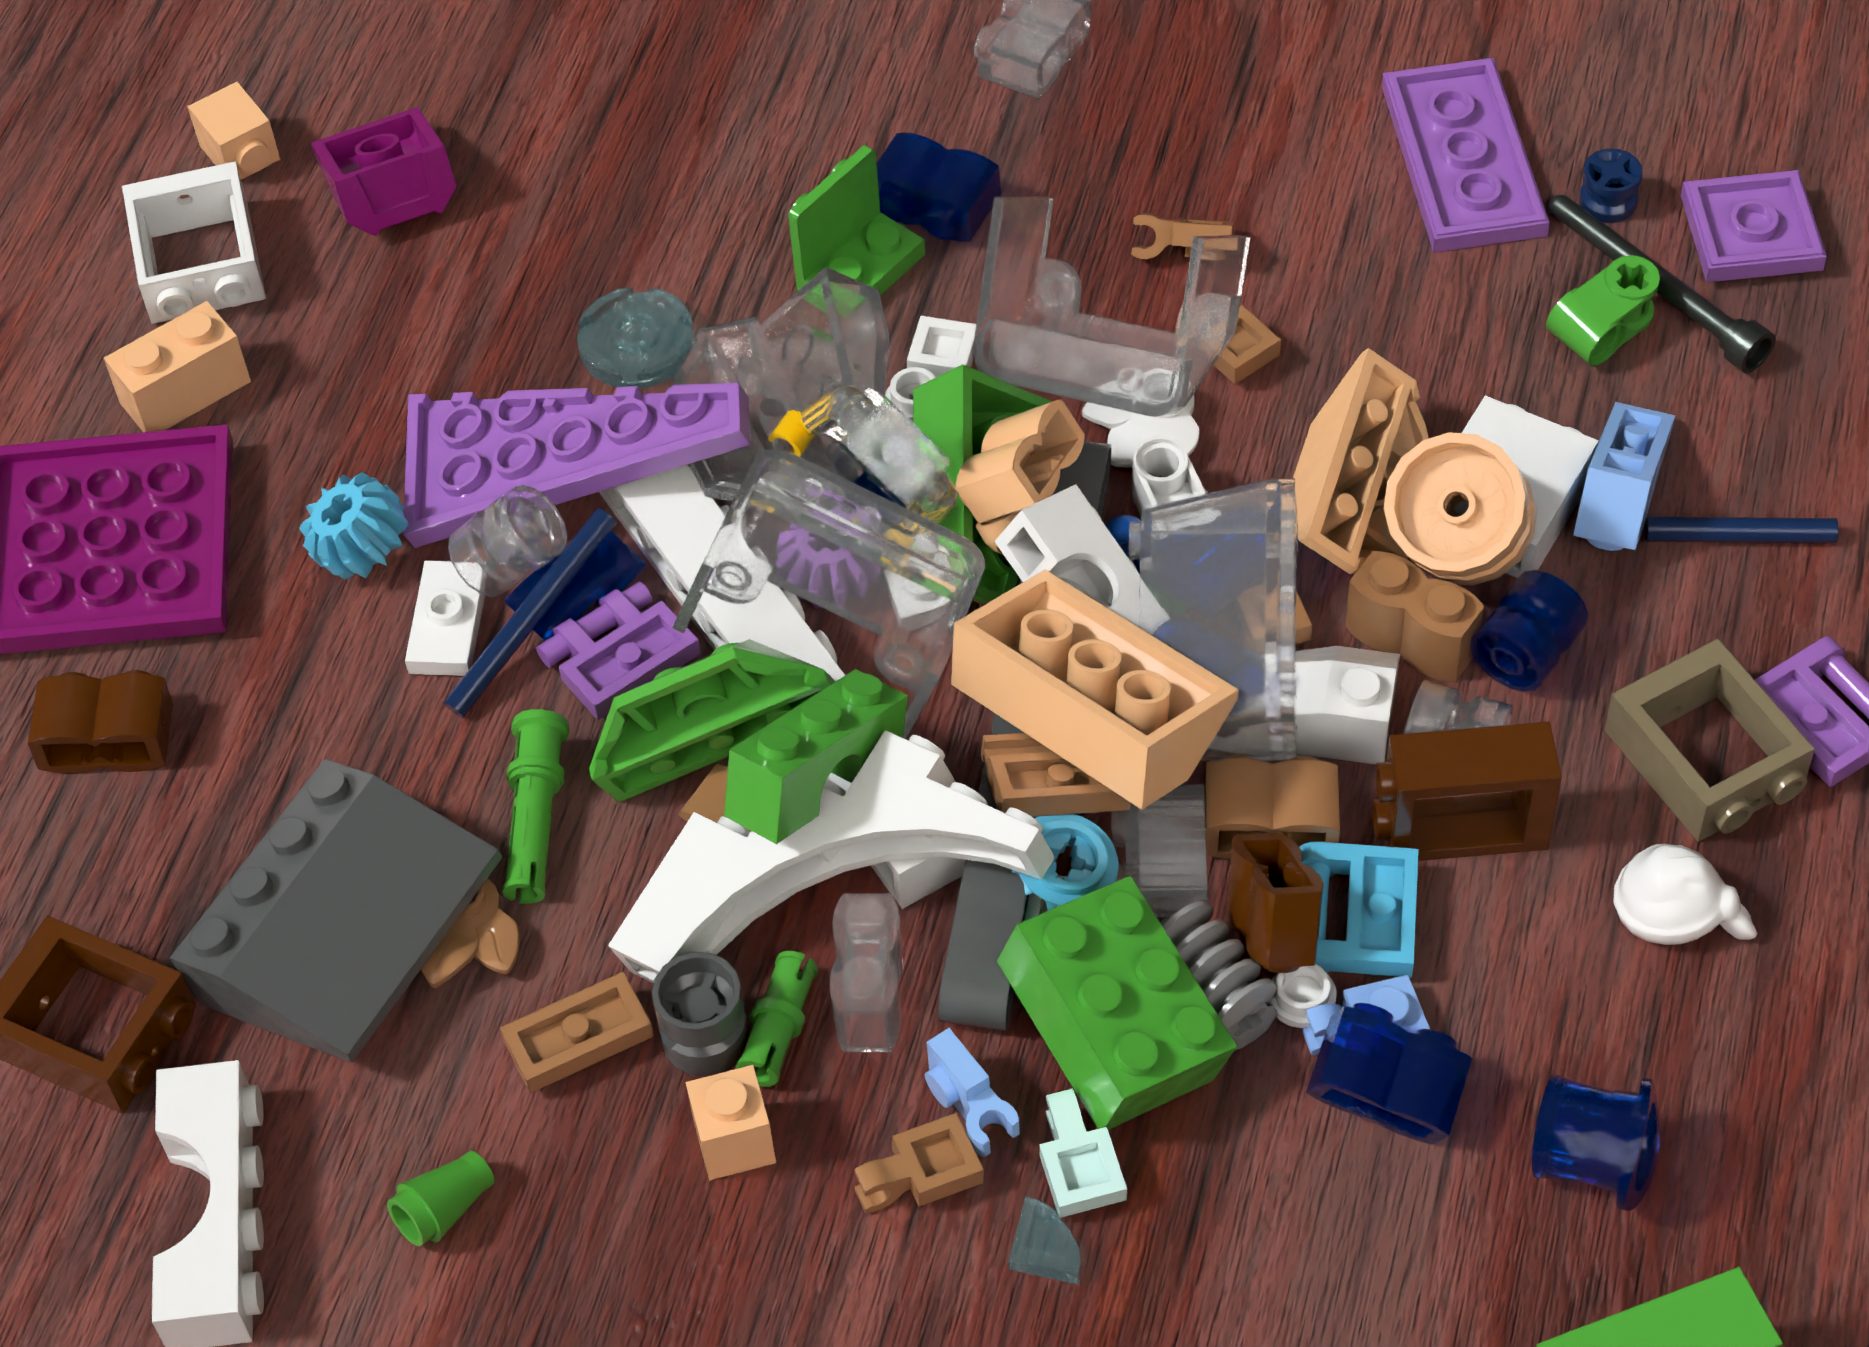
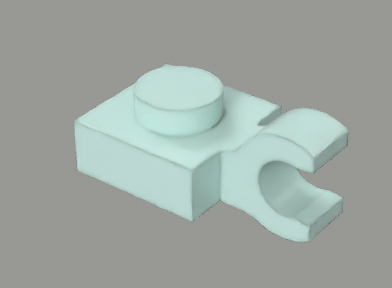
M1073 1088L1046 1095L1049 1110H1046V1116L1054 1141L1039 1144L1040 1159L1059 1218L1126 1201L1127 1187L1107 1127L1086 1132Z

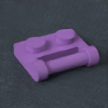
M1826 636L1756 678L1755 681L1815 748L1810 768L1831 788L1869 763V726L1819 677L1825 675L1868 719L1869 682L1843 658L1845 650L1831 636Z

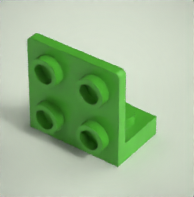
M863 145L848 159L840 161L834 167L831 174L811 192L801 195L788 213L797 291L849 324L925 256V241L922 237L880 212L876 152L867 145Z

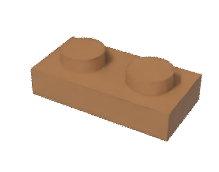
M624 972L618 973L500 1027L503 1041L529 1093L535 1092L654 1037L651 1022Z

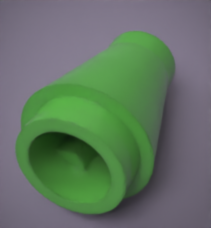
M470 1150L459 1159L398 1184L396 1188L397 1194L388 1200L387 1208L398 1230L412 1244L422 1246L428 1240L439 1242L477 1198L494 1185V1176L486 1161L478 1153Z

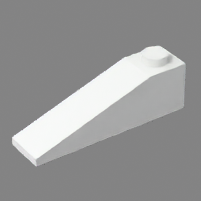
M1330 646L1200 663V666L1239 689L1237 702L1212 742L1375 765L1379 762H1385L1400 654Z

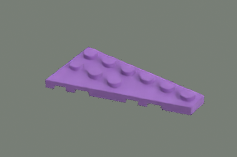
M739 383L673 385L665 393L643 394L637 386L617 387L614 395H593L588 388L507 391L497 399H478L473 392L453 393L451 400L432 401L427 394H408L404 517L408 521L409 526L403 531V535L414 548L749 446V397Z

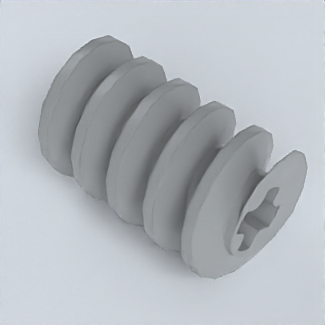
M1198 900L1169 914L1160 923L1237 1045L1235 1050L1260 1037L1276 1019L1277 1009L1274 1006H1267V1004L1275 995L1277 986L1269 978L1255 981L1260 974L1261 966L1253 958L1240 961L1244 955L1245 946L1238 939L1225 941L1229 934V926L1222 919L1210 921L1214 912L1213 906L1207 900Z

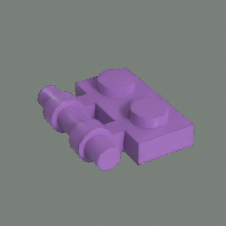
M640 581L622 593L617 589L613 590L599 599L600 607L576 622L569 618L553 629V637L536 647L540 659L548 668L567 656L570 658L559 665L561 679L597 720H600L609 713L614 697L654 680L658 673L666 669L681 667L701 654L699 641L696 636L662 600L644 612H639V610L653 602L650 592ZM613 627L616 629L594 643L593 640L609 629Z

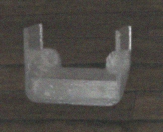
M1044 196L994 197L973 344V357L979 371L1012 385L1146 416H1166L1181 411L1235 334L1250 237L1243 235L1193 236L1184 300L1179 310L1176 332L1173 333L1080 313L1081 282L1077 272L1065 261L1045 257L1054 198Z
M769 449L760 452L754 458L672 628L682 633L685 632L704 592L729 603L745 604L752 602L760 595L766 581L880 635L873 654L878 670L890 681L912 691L906 708L903 739H906L941 678L953 648L954 623L965 617L985 570V559L980 549L964 536L797 455L784 450Z

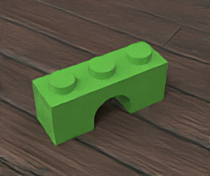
M855 669L729 749L724 816L777 845L819 816L822 790L830 773L852 783L885 730L903 738L908 695L881 682L880 679L871 674Z

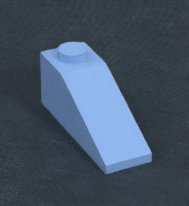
M1615 402L1588 467L1573 536L1586 538L1590 544L1604 550L1636 549L1676 415Z

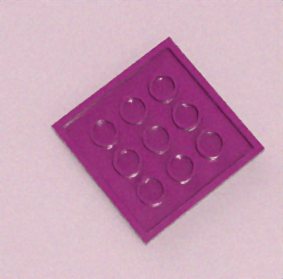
M228 424L0 446V654L226 632L233 438Z

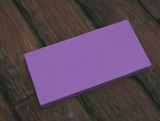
M1494 58L1383 73L1382 90L1433 253L1548 236L1549 220Z

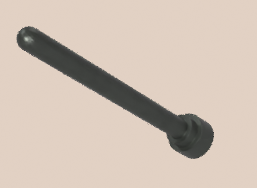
M1560 194L1550 200L1549 211L1554 217L1613 261L1622 256L1630 255L1644 257L1651 261L1658 269L1660 275L1656 293L1720 340L1719 347L1724 350V358L1745 374L1751 373L1768 358L1774 348L1776 337L1756 320L1732 319L1569 197Z

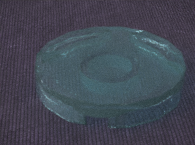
M632 287L617 289L598 298L583 312L578 324L577 342L581 362L591 376L614 387H651L674 377L689 362L695 346L690 312L680 299L662 289L648 287V293H633Z

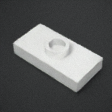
M424 561L405 657L408 674L464 676L472 667L489 576L485 562Z

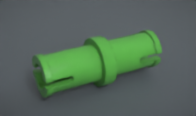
M783 951L778 954L765 995L756 1000L750 1013V1021L753 1027L743 1054L737 1062L736 1069L749 1065L755 1066L758 1084L762 1087L776 1085L791 1039L800 1035L805 1023V1015L802 1013V1009L812 981L817 975L818 966L810 958L806 961L803 972H800L799 968L805 954L800 952Z

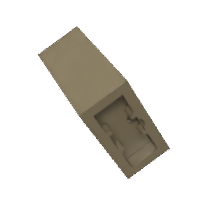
M1719 639L1612 693L1604 730L1697 842L1718 831L1724 834L1735 831L1745 824L1754 812L1772 802L1781 805L1795 798L1807 784V774L1815 750ZM1718 698L1768 757L1710 787L1660 727Z

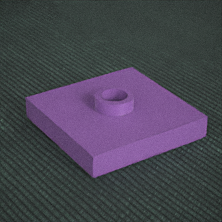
M1799 170L1683 182L1681 199L1706 282L1824 270L1827 256Z

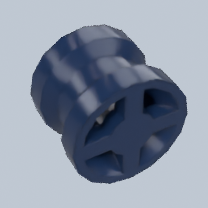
M1603 149L1589 156L1583 169L1584 183L1580 189V206L1603 223L1620 222L1633 215L1637 208L1638 188L1643 175L1642 165L1639 160L1631 153L1620 149Z

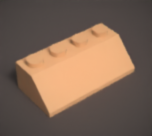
M1046 569L954 623L951 685L1141 810L1188 781L1238 700L1239 689Z

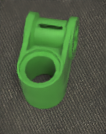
M1630 255L1614 260L1604 270L1579 288L1569 291L1557 302L1547 318L1546 329L1592 367L1600 365L1611 357L1620 346L1639 332L1645 330L1652 323L1654 305L1651 298L1657 292L1660 275L1658 269L1651 261L1644 257Z

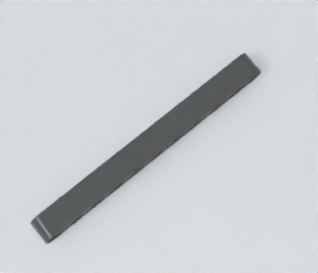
M1084 441L1082 451L1077 460L1069 467L1060 470L1059 482L1052 495L1076 484L1090 505L1096 509L1102 520L1110 476L1111 444ZM994 713L990 735L1024 733ZM984 762L979 794L987 801L988 806L997 809L986 775L987 765ZM965 860L940 987L939 1022L1008 1030L1015 991L998 965L997 959L1016 925L1025 920L1029 894L1025 895L1024 882L1018 874L1012 873L1011 869L992 863Z

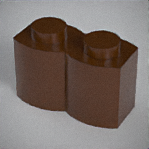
M131 670L103 679L90 677L79 672H66L37 681L28 745L37 769L53 773H83L102 767L115 771L139 772L165 766L173 708L165 677L141 670Z
M1281 833L1234 835L1232 839L1226 907L1228 923L1242 937L1246 938L1247 952L1264 969L1276 973H1290L1302 966H1314L1317 957L1323 895V881L1320 875L1314 869L1301 862L1302 852L1299 846L1292 839Z

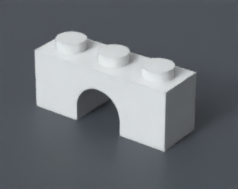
M1076 484L1022 509L994 541L1022 582L1046 569L1174 650L1185 640L1174 624L1170 614L1161 606L1138 573L1134 563L1123 552L1102 522L1096 509L1090 505Z

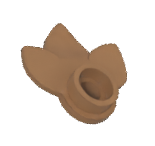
M487 878L473 897L476 899L467 905L421 968L423 976L431 987H440L469 964L474 957L492 971L508 974L512 970L519 953L520 935L518 926L509 915L500 910L501 901L498 889L489 878Z

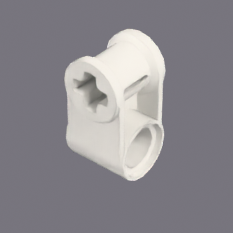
M1152 437L1143 441L1135 449L1133 456L1132 497L1149 531L1150 543L1156 556L1160 560L1171 557L1172 550L1203 540L1209 545L1221 542L1222 532L1217 509L1210 494L1203 488L1187 454V450L1181 443L1168 437Z

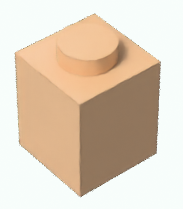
M238 82L187 106L199 146L215 165L236 161L242 180L280 160L270 120Z
M753 1065L685 1082L709 1181L776 1163L770 1124Z

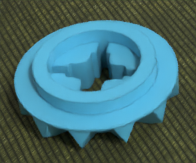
M1066 814L1034 818L1043 826L1041 833L1055 856L1042 880L1012 870V873L1018 874L1024 882L1025 895L1036 894L1046 901L1049 911L1114 883L1117 879L1119 864L1117 852L1112 841L1099 826L1084 817ZM1066 846L1072 847L1069 856L1072 857L1071 867L1074 869H1071L1068 876H1064L1061 879L1057 877L1058 873L1055 872L1057 867L1054 861L1059 857L1060 853L1063 854Z

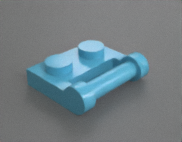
M1308 842L1299 847L1302 852L1301 862L1314 869L1323 881L1315 964L1320 966L1326 973L1332 971L1398 977L1408 975L1412 978L1419 849L1330 842ZM1334 874L1349 875L1346 941L1326 940L1329 878Z

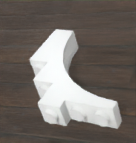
M885 730L847 792L838 784L827 779L821 794L819 816L777 845L752 831L750 832L745 827L724 816H721L716 823L693 812L608 946L630 972L654 983V979L662 967L675 957L691 952L717 955L751 922L795 893L845 871L898 859L949 857L997 864L1042 880L1055 856L1041 833L1043 826L1036 819L1016 808H1008L1006 813H1003L988 806L987 801L978 792L954 780L943 761L945 758L944 752L935 744L917 735H911L909 740H906Z

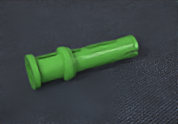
M543 709L522 711L514 716L511 725L512 734L517 739L515 759L507 767L506 778L510 788L514 790L506 878L502 892L504 897L513 901L516 898V888H520L518 903L521 904L537 903L545 897V877L553 795L558 793L565 781V771L560 765L561 744L569 736V722L562 715Z

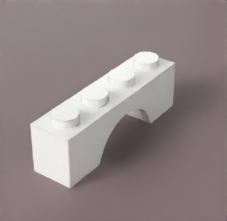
M239 1060L156 1070L155 1131L170 1163L191 1168L210 1181L208 1204L196 1227L175 1246L153 1257L152 1324L165 1347H215L253 1342V1315L263 1313L264 1293L262 1279L258 1271L253 1272V1251L262 1250L264 1244L261 1212L259 1208H253V1188L262 1187L264 1181L261 1151L258 1145L253 1146V1127L262 1126L263 1100L259 1085H249Z

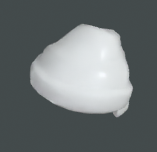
M1655 844L1639 852L1622 868L1614 885L1613 903L1622 924L1633 935L1647 942L1663 945L1683 944L1699 939L1711 932L1719 924L1738 940H1751L1757 936L1751 915L1740 903L1736 888L1726 885L1713 865L1699 852L1682 845Z

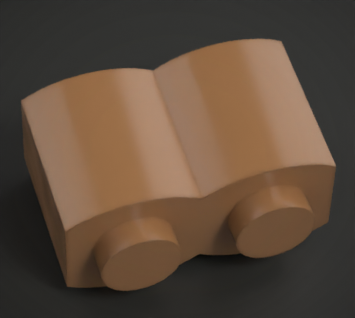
M1372 551L1349 581L1346 627L1356 639L1373 649L1401 654L1403 659L1418 672L1437 680L1456 682L1478 652L1484 605L1474 594L1455 583L1427 578L1419 567L1401 556L1389 552Z
M1242 754L1229 755L1222 759L1206 762L1204 782V854L1222 859H1231L1234 835L1281 833L1292 839L1299 847L1308 842L1339 843L1338 765L1320 761L1311 756H1296L1286 761L1271 764Z

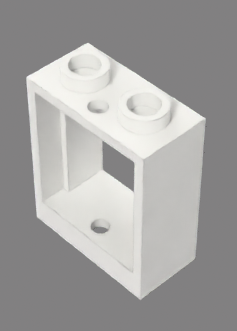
M236 161L122 186L138 286L151 324L173 320L205 301H208L215 310L266 299L248 202ZM181 195H189L188 198H179ZM234 220L241 257L158 275L152 238Z

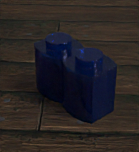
M896 133L876 162L880 212L896 222L908 225L920 224L929 233L940 239L962 242L971 241L1001 195L999 165L972 151L946 149L936 141L918 134Z
M1356 1003L1353 1008L1344 1006L1330 1017L1306 1093L1329 1106L1350 1114L1369 1118L1395 1133L1420 1142L1434 1145L1449 1136L1473 1058L1456 1049L1457 1042L1444 1033L1430 1029H1420L1416 1034L1408 1032L1393 1023V1015L1381 1007L1367 1003Z

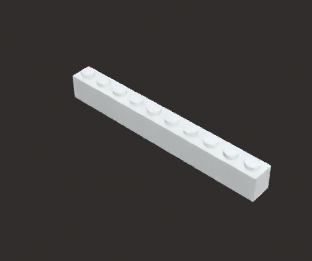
M696 464L690 467L684 465L599 491L600 495L713 650L728 643H741L751 639L822 668L835 681L845 676L837 665V656L828 637L821 630L813 633L805 622L803 608L794 592L788 587L783 590L779 588L773 580L774 576L771 565L763 551L758 546L749 548L742 538V530L735 514L727 505L719 507L712 498L710 485L704 473ZM830 773L827 778L838 784L846 792L852 784L833 773ZM949 857L898 859L870 866L899 906L904 909L962 877L965 860Z

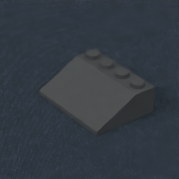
M324 759L169 959L176 969L182 973L185 982L202 1006L352 1063L503 857L497 848L377 776Z

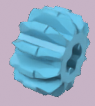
M364 472L356 475L353 479L342 474L338 478L335 487L330 490L322 487V497L318 502L306 506L310 517L299 527L305 536L303 546L309 551V556L318 565L325 567L333 575H338L344 580L351 578L355 574L367 578L373 565L380 563L387 566L386 556L393 549L403 546L398 535L409 526L403 513L405 506L399 501V496L388 485H382L376 478L370 477Z

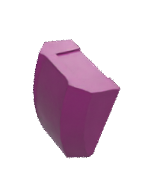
M418 107L311 142V147L346 222L374 236H377L380 229L433 211L442 214L457 187L445 146Z

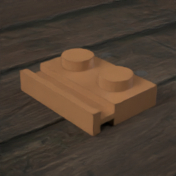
M1026 733L983 735L980 756L982 762H986L987 765L986 775L997 810L1006 813L1008 808H1016L1032 817L1130 810L1131 803Z

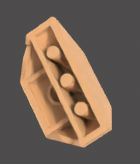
M1369 348L1359 355L1310 424L1280 515V519L1301 543L1349 574H1355L1372 551L1389 552L1408 560V556L1393 539L1389 531L1384 513L1386 486L1400 458L1422 440L1429 439L1426 424L1416 403L1420 399L1417 381Z

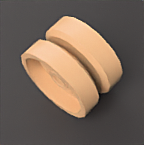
M1448 432L1422 440L1400 458L1387 481L1384 513L1391 536L1422 571L1440 580L1459 585L1474 586L1501 577L1521 561L1534 538L1537 507L1530 484L1500 446L1476 434ZM1466 501L1469 505L1468 510L1463 515L1458 516L1453 508L1458 503Z

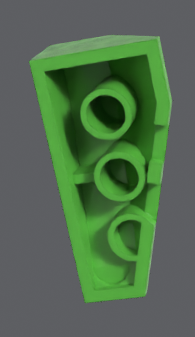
M964 364L913 389V425L948 457L949 464L914 429L913 444L929 500L932 496L938 495L945 501V506L934 520L955 595L985 605L1016 587L1018 575L1004 555L993 551L983 541L975 527L977 520L969 508L964 505L955 489L957 475L968 458L981 453L984 436L994 423L1050 403L1051 401Z

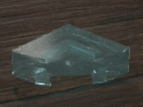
M1025 1196L1009 1256V1270L1079 1284L1080 1253L1071 1231L1057 1216V1212L1049 1205Z

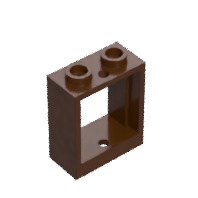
M1550 721L1389 735L1387 761L1376 763V786L1379 799L1372 800V820L1376 839L1387 838L1388 847L1419 849L1418 861L1548 850L1562 779ZM1512 791V792H1504V793L1468 795V794H1479V793H1491V792ZM1468 795V796H1457V797L1433 798V797H1444V796ZM1421 798H1433V799L1415 800V799H1421Z
M47 915L0 980V1060L123 1114L135 1095L143 1093L149 1087L155 1076L157 1063L171 1042L185 1034L192 1021L196 1005L181 972ZM79 967L147 995L103 1061L34 1032Z

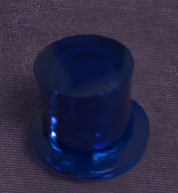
M1553 1074L1545 1088L1536 1120L1532 1145L1533 1176L1541 1179L1581 1182L1616 1192L1617 1208L1624 1211L1633 1210L1643 1199L1651 1183L1657 1161L1659 1114L1653 1079L1643 1077L1638 1093L1599 1088Z

